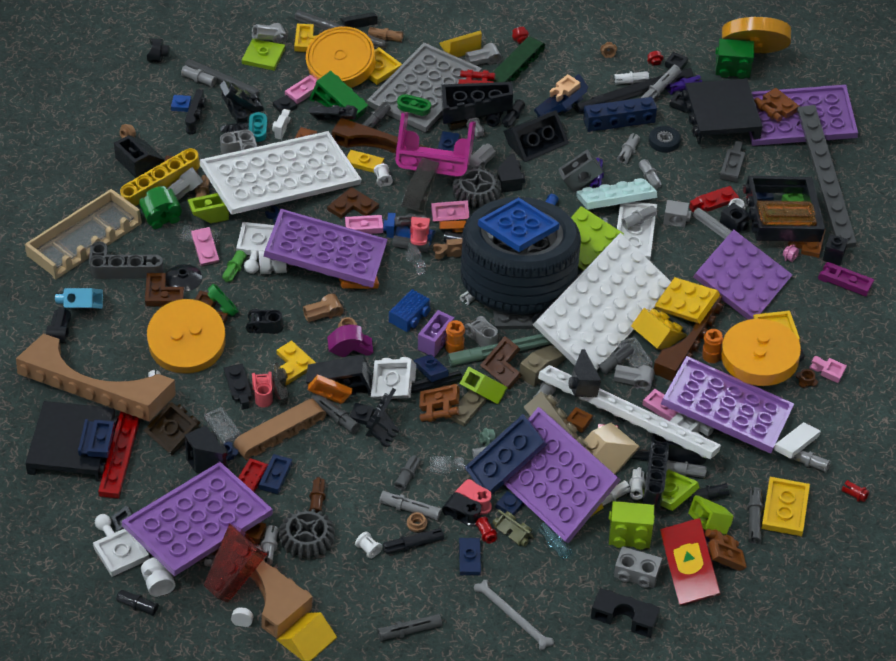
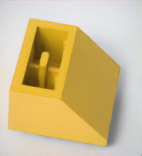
M643 308L631 325L634 330L660 350L671 347L687 336L682 331V326L676 322L672 323L668 320L670 317L663 311L658 312L654 308L651 310Z

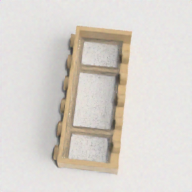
M110 189L25 244L27 257L49 272L56 280L87 260L93 243L101 241L108 246L142 224L140 209Z

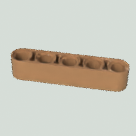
M308 399L241 434L235 439L233 445L245 460H249L248 458L251 456H257L266 451L265 449L268 447H274L283 442V439L295 436L300 430L310 428L317 421H323L326 417V412L314 399Z

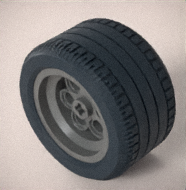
M518 197L503 198L489 202L469 216L463 229L460 272L463 285L477 301L496 311L518 315L536 314L546 311L577 279L581 236L576 223L566 212L553 204L538 199L519 197L559 222L560 225L559 230L518 252L478 226L480 218Z

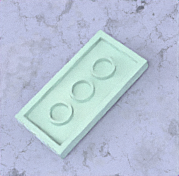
M641 178L635 179L633 182L621 181L616 185L603 184L598 188L586 187L576 191L578 200L587 210L657 198V191L646 180Z

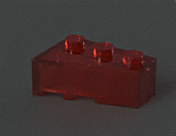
M229 523L204 586L217 599L225 602L230 601L268 553L241 528Z

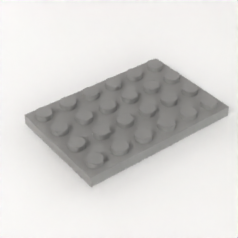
M423 43L367 100V104L369 107L377 109L385 101L391 107L386 115L400 120L401 113L404 112L397 107V98L400 95L408 94L427 99L431 102V112L425 116L409 113L407 122L408 125L427 132L443 115L441 84H458L459 79H466L460 78V71L471 69L475 72H482V68Z

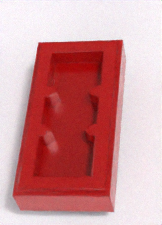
M250 458L238 478L255 492L268 464Z

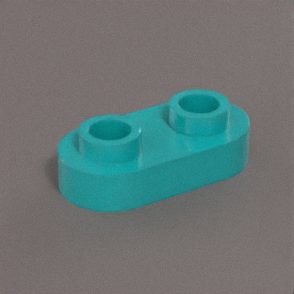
M261 112L253 113L249 117V130L253 132L256 142H261L267 137V116Z

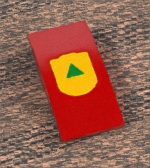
M698 518L660 529L679 605L721 595L701 519Z

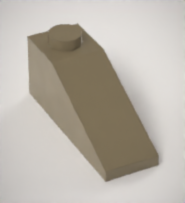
M553 344L534 351L520 363V373L522 374L520 378L535 387L542 381L538 379L541 370L548 365L556 368L566 357Z

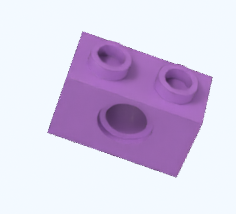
M437 310L418 334V350L435 357L445 345L446 327L450 321L454 320V317Z

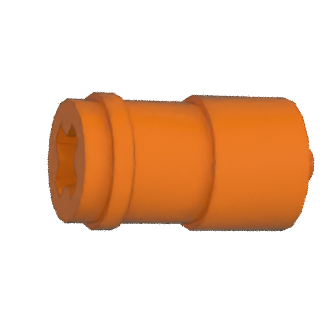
M458 320L450 321L446 327L445 349L448 353L463 351L465 327Z
M710 329L704 335L702 357L708 363H717L721 360L723 343L721 331Z

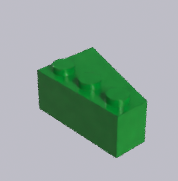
M331 70L316 81L309 99L312 102L316 100L326 107H332L333 105L346 107L347 105L355 106L358 109L356 119H347L353 122L364 115L368 107L365 100L360 98L351 87L347 86Z

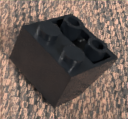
M128 135L114 142L115 158L135 178L165 161L145 140Z
M206 425L185 434L186 460L196 473L200 474L218 462H221L228 468L226 461L228 452L225 446L220 445L216 434L213 431L211 432Z

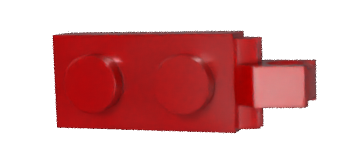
M731 186L696 197L690 201L689 208L692 212L697 208L708 212L729 205L732 199H739V196Z

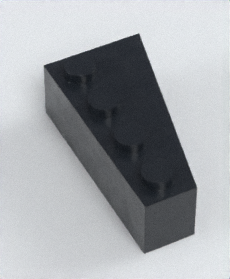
M512 82L441 84L443 124L512 110Z

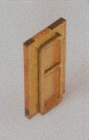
M757 201L756 203L763 225H816L817 223L814 206L810 201Z

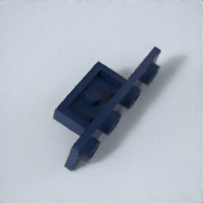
M578 74L573 77L581 82V88L569 97L563 95V99L559 102L556 101V95L547 98L534 109L536 114L540 116L557 110V113L561 111L566 113L573 108L571 104H577L584 99L583 95L588 92V86L581 75Z

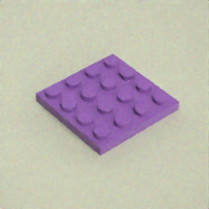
M733 229L698 269L693 278L706 287L718 290L724 302L750 320L753 319L754 314L762 313L792 277V274Z

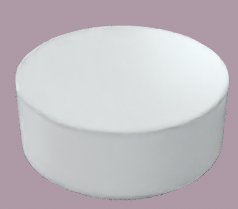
M236 608L232 613L231 621L236 626L249 627L254 616L246 608Z

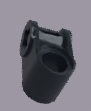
M252 309L248 312L247 332L278 334L283 331V318L279 310Z
M454 492L442 507V512L444 515L447 516L448 514L454 520L456 519L467 526L475 527V523L481 518V505L477 501Z

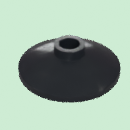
M176 265L166 272V285L168 287H184V292L197 288L202 281L200 270L192 265Z

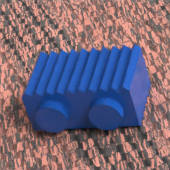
M414 289L410 290L389 311V322L408 332L411 328H415L418 325L419 320L423 316L426 317L431 310L430 299L414 291Z

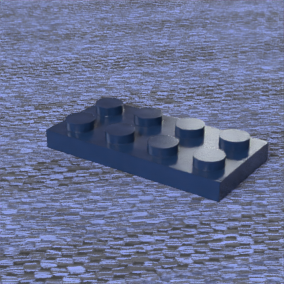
M522 414L469 462L465 469L476 484L488 489L492 495L539 453L547 443L529 418Z

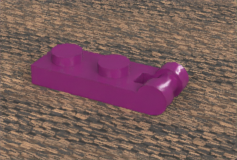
M829 262L825 263L823 271L818 275V279L823 282H830L864 296L868 295L874 283L872 278Z

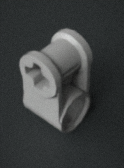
M478 316L474 322L464 325L465 333L481 347L498 343L497 328L490 324L483 316Z

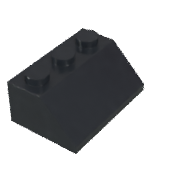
M557 110L544 113L503 131L508 145L524 162L569 143Z

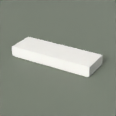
M803 422L777 442L774 450L788 458H792L817 439L821 431Z

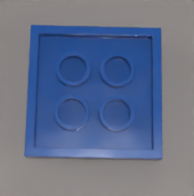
M519 197L478 220L479 227L518 252L559 230L560 225L559 222Z

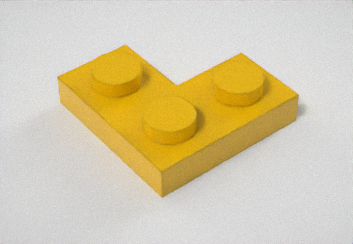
M297 24L294 51H307L310 42L316 37L313 36L314 24Z
M290 341L276 350L277 355L286 363L275 369L274 375L287 386L307 373L308 364L316 362L293 341Z

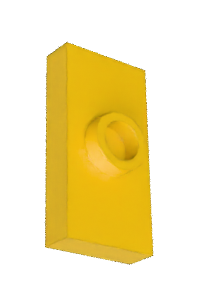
M350 150L347 155V159L354 168L374 173L373 169L376 165L384 163V158Z

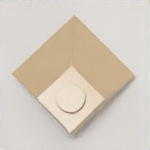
M612 423L593 430L584 439L588 444L586 446L588 451L615 475L640 448L638 444Z

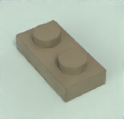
M469 390L459 401V404L455 405V407L459 408V414L453 415L449 419L465 426L484 405L486 398Z

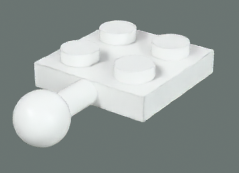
M242 223L236 251L241 250L246 255H250V259L244 264V269L247 273L254 274L258 271L259 264L257 258L259 250H265L274 225Z
M100 514L96 517L95 526L97 529L104 531L107 537L93 542V547L111 577L149 559L146 549L125 529L114 533L111 528V519L108 515Z

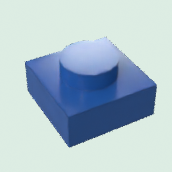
M174 95L171 111L188 112L191 96Z
M388 213V219L384 220L383 231H387V238L394 237L395 213Z

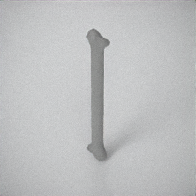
M483 580L482 583L474 585L475 592H480L487 596L538 641L540 651L544 650L547 646L554 645L553 638L542 635L488 586V580Z

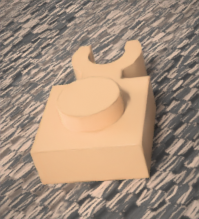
M567 74L556 83L555 88L550 90V97L556 95V101L559 102L563 99V95L569 97L581 88V82Z

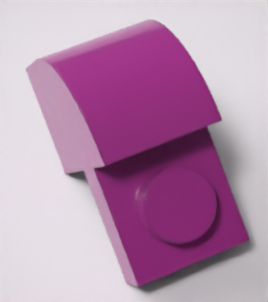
M344 325L334 330L327 337L329 352L340 357H346L353 350L366 356H370L373 353L372 338L362 334L361 326Z

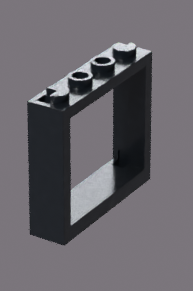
M748 176L746 185H743V193L747 196L746 206L749 207V220H752L751 228L752 233H755L756 241L821 242L825 227L812 177ZM756 193L802 194L810 226L763 225Z

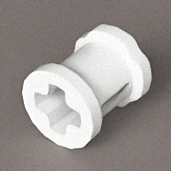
M384 163L376 165L373 170L377 176V185L379 187L390 186L393 179L389 175L388 165Z
M363 532L355 541L356 547L362 548L371 559L382 550V544L375 542L369 532Z

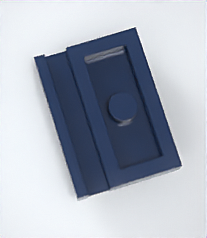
M85 419L78 455L87 454L92 457L108 458L115 428L114 421L94 420L93 422Z

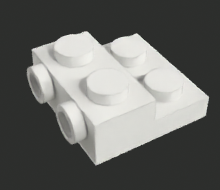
M401 357L395 360L390 358L375 360L371 398L382 399L385 393L389 394L392 388L396 389L392 399L410 398L412 383H415V362L408 357Z

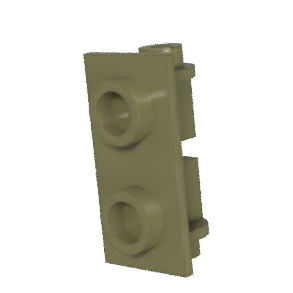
M498 510L501 516L493 520L494 528L504 535H507L512 530L508 537L519 546L525 547L529 542V537L534 539L531 534L532 529L523 522L521 525L515 521L516 517L510 512L504 513Z

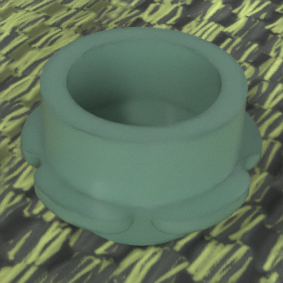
M484 428L483 432H480V443L488 446L494 441V430Z

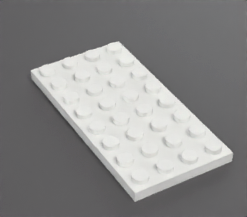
M329 131L200 160L201 168L231 215L360 185L362 180Z
M620 233L538 318L533 326L574 366L581 349H585L597 370L599 368L598 365L605 361L611 355V352H614L634 330L631 325L642 309L651 310L654 308L656 302L671 281Z

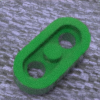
M408 94L400 95L397 98V107L401 111L420 116L428 115L431 112V102L427 99Z
M213 283L208 288L209 293L207 295L213 302L217 301L222 306L220 309L223 313H227L228 316H235L239 312L235 304L216 284Z

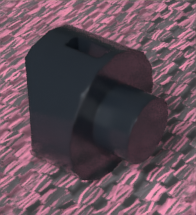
M149 38L152 47L147 54V61L162 62L163 57H169L170 47L169 45H164L163 39Z

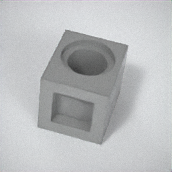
M667 200L663 224L685 228L686 221L690 222L691 211H688L689 203Z

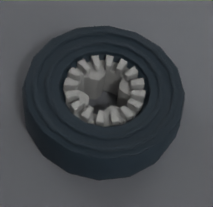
M658 126L652 129L649 134V144L656 151L669 153L678 149L680 145V134L672 127Z

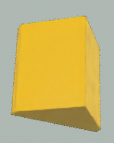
M480 30L440 42L439 44L444 52L456 57L465 56L466 52L481 49L482 33Z
M319 612L306 613L276 640L302 661H312L337 636L322 613Z

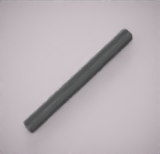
M297 10L295 13L296 20L307 24H314L315 27L324 30L345 27ZM368 35L375 48L379 47L383 50L386 47L385 40Z

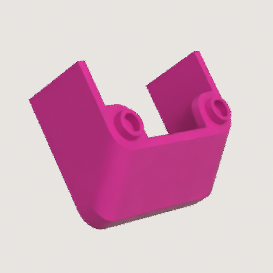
M409 112L401 113L395 158L396 164L400 168L451 176H462L467 172L473 149L476 122L472 121L469 123L467 139H459L455 143L454 151L419 147L418 134L407 130Z

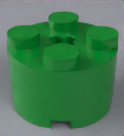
M166 186L155 187L146 192L147 196L144 199H140V208L147 223L153 229L161 228L163 224L168 222L170 224L179 222L182 208L173 189H167Z

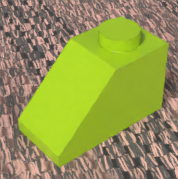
M218 193L188 199L194 216L209 223L229 220V210Z
M698 495L694 496L688 512L693 519H701L705 530L716 529L722 534H727L734 517L725 507Z

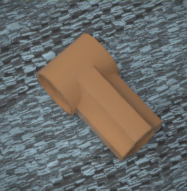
M328 294L319 302L303 306L304 316L308 322L327 316L332 319L334 316H341L344 312L335 294Z

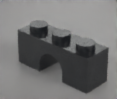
M600 588L592 606L591 619L611 625L615 616L627 615L632 619L631 632L651 638L659 619L660 607Z

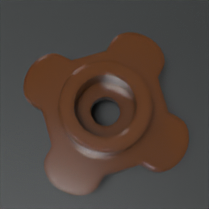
M804 369L796 374L800 387L817 386L818 381L815 380L816 375L814 371Z

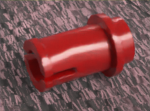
M849 480L844 483L847 487L843 486L842 492L853 496L858 502L866 501L869 496V491H867L866 487L861 488Z
M486 517L479 518L475 524L482 534V540L488 544L493 543L497 539L496 530L492 529Z

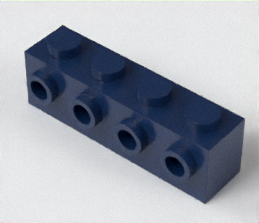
M653 97L584 106L583 121L587 132L655 123L657 107Z

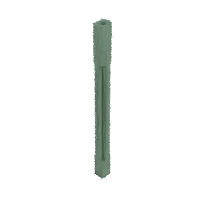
M543 334L511 340L521 349L520 351L552 344ZM498 343L449 353L448 360L450 366L453 367L486 359Z

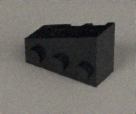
M364 355L308 364L307 385L318 374L352 388L351 395H356V392L368 393V396H371L373 373Z

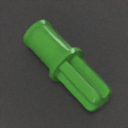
M241 250L236 251L233 259L227 263V269L222 275L225 282H232L237 272H240L241 265L247 257L245 252Z

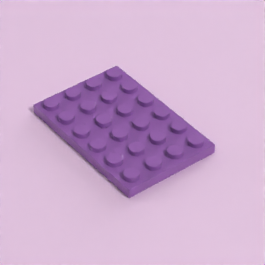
M846 85L780 90L800 107L816 106L826 140L858 138V130ZM771 90L752 92L754 100L757 97L763 100V95ZM757 108L763 127L760 139L753 140L752 134L749 132L752 146L806 142L798 113L793 114L787 119L783 117L778 122L768 117L765 111Z
M280 209L263 257L373 288L388 239Z
M686 356L664 395L661 405L731 435L742 442L751 444L760 450L771 453L794 403Z
M538 407L529 417V420L546 441L547 445L505 482L504 485L556 534L569 543L621 479L543 409Z
M218 462L124 519L122 527L173 576H176L271 516L273 509L221 462Z

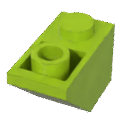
M468 367L459 383L496 404L500 403L508 388L471 367Z

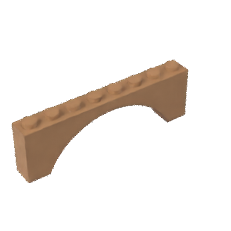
M44 333L16 358L17 373L19 375L149 422L176 395L175 380L160 374L140 380L123 382L103 381L84 376L70 368L61 358L60 339Z
M233 539L211 553L221 558L227 557L230 561L246 566V573L255 581L264 598L265 606L262 612V628L276 639L303 615L312 610L313 596L307 590L300 588L292 579L285 577L277 568L267 564L263 558L256 556L245 545H241Z

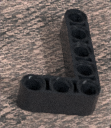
M653 433L647 462L643 504L654 505V509L661 506L665 489L667 460L683 463L687 461L689 464L703 465L707 458L701 457L698 453L684 449L681 445L667 441L664 437Z

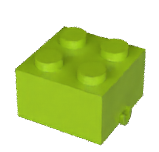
M613 501L612 511H609V545H614L618 548L624 546L635 547L640 550L650 548L655 520L654 505Z

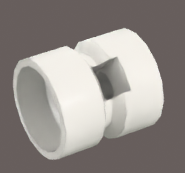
M259 250L260 275L271 274L272 271H275V273H287L286 263L263 257L265 250Z
M155 557L148 559L142 564L141 572L151 596L158 597L171 593L174 590L175 581L172 574Z

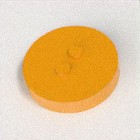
M739 18L723 25L722 39L754 41V53H772L783 50L791 44V27L786 22L774 18Z
M335 27L323 31L310 42L306 51V63L309 74L317 80L331 70L347 86L353 88L363 83L372 74L376 65V55L371 39L364 32L352 27Z
M181 299L170 302L153 315L148 325L147 341L151 356L157 364L171 372L195 373L205 370L216 363L225 347V327L222 318L214 308L198 300Z
M750 319L734 325L727 331L722 343L721 358L724 367L733 377L751 385L770 386L784 382L796 372L799 365L801 347L797 336L783 324L767 319Z

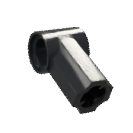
M64 307L54 310L51 325H48L46 329V335L58 338L60 343L66 344L65 340L69 335L68 326L71 319V311Z

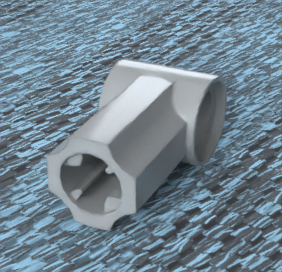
M273 23L272 25L256 24L252 28L253 39L273 41L274 43H286L288 40V36L280 23Z
M488 43L480 50L465 53L466 61L474 65L484 63L492 65L493 63L499 64L502 61V56L494 43Z
M488 143L482 145L474 154H471L468 165L469 170L472 167L475 169L481 167L484 170L485 165L496 154L492 145Z
M191 167L167 189H173L177 200H179L204 181Z
M617 364L614 381L632 384L636 389L642 388L648 391L651 388L655 372L653 368L646 365L633 368Z

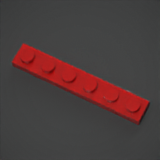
M120 411L98 491L100 497L119 499L141 418Z

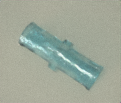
M546 523L541 524L544 530L539 527L538 532L547 540V545L553 548L561 559H567L569 555L566 552L571 555L572 550Z

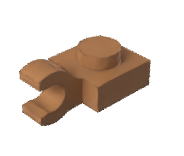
M462 238L446 240V244H434L433 251H436L435 259H441L446 254L447 257H460L462 255Z

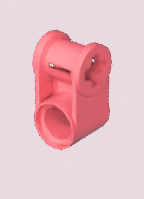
M411 217L410 242L412 244L422 246L427 243L430 218Z
M272 372L257 375L252 373L256 405L264 408L270 406L273 402Z
M465 480L455 491L479 502L481 505V515L491 512V492L476 484L473 480Z

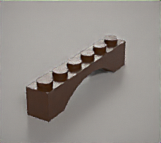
M341 118L332 130V137L338 145L346 148L376 147L396 154L397 136ZM413 170V171H416V172H419V173H422V174H425V175H429V174H430V172H423V171Z
M722 295L719 296L700 324L695 322L693 330L685 339L661 351L654 363L655 375L673 381L686 356L692 358L693 351H698L701 343L700 340L704 339V335L708 331L707 328L709 326L712 327L715 323V315H720L724 306L721 303Z

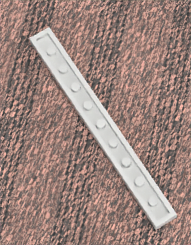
M550 365L539 372L538 379L545 381L548 385L560 388L565 393L574 395L568 385L569 378L572 375ZM599 389L598 397H578L582 401L594 404L599 409L611 412L616 417L628 420L633 425L643 427L650 433L660 435L667 441L677 443L684 449L694 451L701 457L711 459L720 450V444L602 389Z

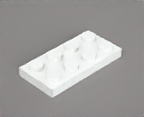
M642 202L620 204L617 229L624 233V236L650 261L655 216L645 220L643 224H637L627 230L623 227L621 219L634 214L636 210L641 211L650 206L657 208V204Z

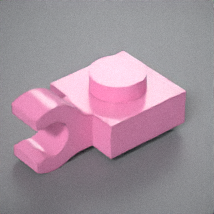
M814 356L809 369L817 372L822 371L821 376L839 383L847 365L831 358L828 361H824L820 357Z

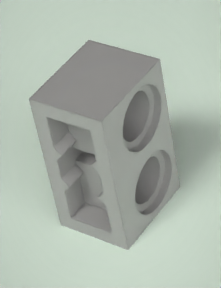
M622 547L615 565L614 577L623 582L637 583L644 588H654L661 569L662 558Z

